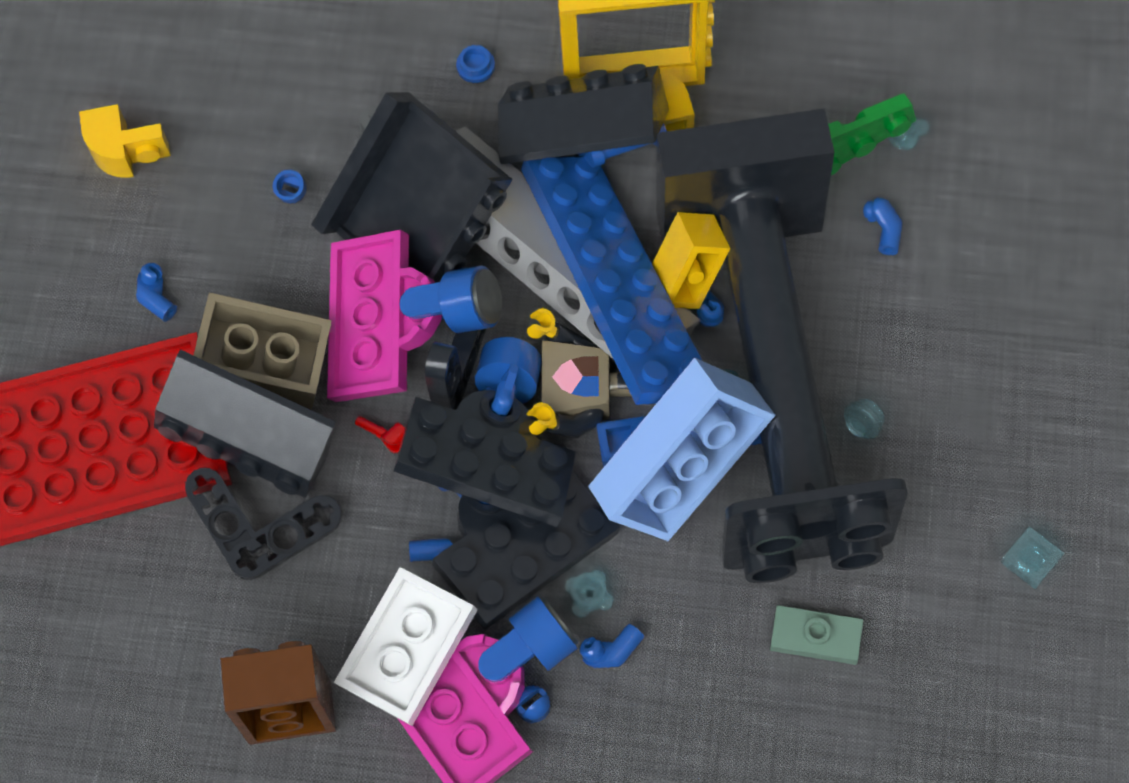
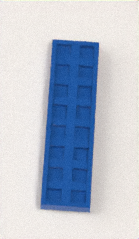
M550 157L524 161L521 171L635 404H656L694 358L701 361L702 359L602 167L592 168L584 157Z

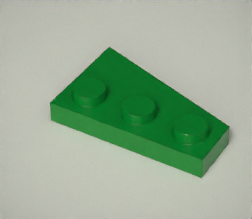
M905 93L863 109L856 116L855 121L849 124H841L839 120L828 124L835 152L831 176L841 168L842 164L854 157L860 158L868 155L875 149L876 144L890 136L897 137L902 135L911 127L912 123L916 122L913 105Z

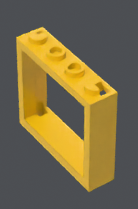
M558 0L563 74L568 76L569 79L584 77L587 73L595 70H606L607 73L622 71L624 68L634 64H644L646 67L659 65L660 70L675 75L685 86L705 84V67H712L710 47H713L711 26L714 25L712 3H715V0ZM690 3L689 46L579 57L576 16L578 14Z

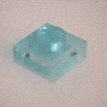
M1029 526L1002 558L1001 564L1036 590L1062 559L1064 552Z

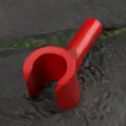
M362 416L356 418L355 425L376 435L390 452L394 454L399 452L405 430L402 424L397 422L389 430H386L384 427Z

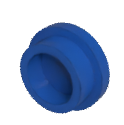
M471 45L463 49L458 56L456 68L463 80L470 83H480L491 77L495 70V61L493 55L486 48L480 45Z

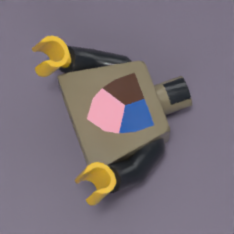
M541 308L530 314V317L537 320L540 325L533 324L527 328L528 336L537 339L546 335L547 341H542V402L535 404L526 413L527 416H534L538 419L529 426V430L534 435H540L543 431L547 430L549 433L578 438L595 428L596 424L610 418V397L632 396L621 373L609 372V355L594 342L559 323H555V318L551 311Z

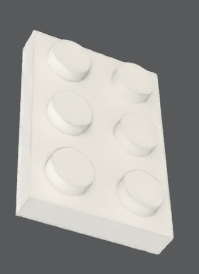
M400 567L334 683L413 726L478 609L474 605Z

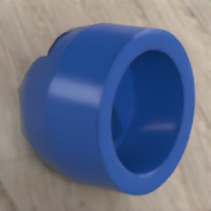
M284 170L274 178L273 191L281 201L297 203L306 194V182L298 172ZM286 184L299 190L296 193L282 190V188Z
M531 685L525 687L520 702L516 707L517 714L522 720L529 723L542 721L550 711L549 695L539 686ZM539 694L542 696L530 705L526 711L522 707L534 695Z

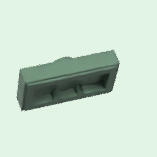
M777 605L770 651L857 665L863 619Z

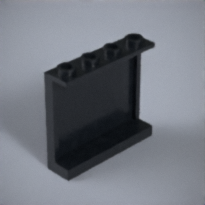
M386 92L311 225L321 234L337 233L344 240L402 230L409 235L408 267L414 268L433 279L435 283H438L446 272L464 269L467 262L465 257L471 247L484 236L487 230L485 224L492 213L498 210L505 202L507 197L506 190L513 179L409 92Z

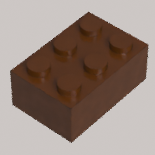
M289 641L278 645L277 650L260 652L256 648H244L234 651L231 657L220 658L225 712L249 745L336 732L331 681L312 644L305 645L301 641Z

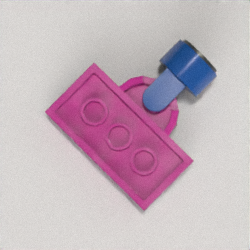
M402 230L331 243L329 320H332L328 340L327 398L334 402L407 391V351L422 346L430 339L441 320H445L448 327L455 333L494 327L502 312L501 290L494 274L485 266H475L448 271L442 276L440 282L435 283L433 279L423 273L408 267L409 235Z
M537 596L511 616L509 621L514 629L500 640L485 636L484 634L467 636L462 639L413 726L398 719L443 783H494L533 752L508 718L510 713L519 704L525 688L523 665L536 656L547 671H550L578 649L576 646L578 640L545 597L540 599Z

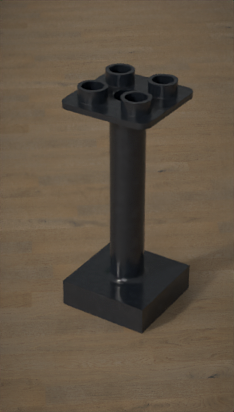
M825 108L657 133L656 214L661 241L663 243L677 212L711 214L715 216L731 248L725 260L749 381L776 415L760 433L772 496L740 501L728 506L725 510L721 555L723 566L726 569L732 570L744 569L745 579L751 583H769L788 578L797 572L796 561L830 556L831 565L837 570L860 569L878 563L883 559L882 547L888 545L894 539L908 494L905 480L899 478L837 486L785 241V237L817 233L823 230L835 153Z

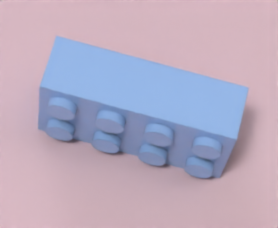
M694 358L588 487L609 520L669 541L776 415L752 383Z

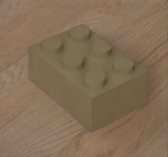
M209 292L193 356L312 410L332 320Z

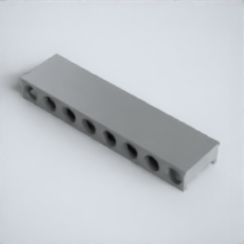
M467 127L456 130L459 135L513 179L506 190L507 197L505 202L498 210L492 213L485 226H490V234H484L476 244L613 358L602 334L594 325L595 320L523 173L510 163L500 164L499 154ZM504 245L510 249L519 250V259L511 258L507 254ZM534 271L549 275V284L539 282ZM564 296L579 300L580 308H570L566 304ZM675 308L690 336L694 327L699 324L700 319L686 308Z

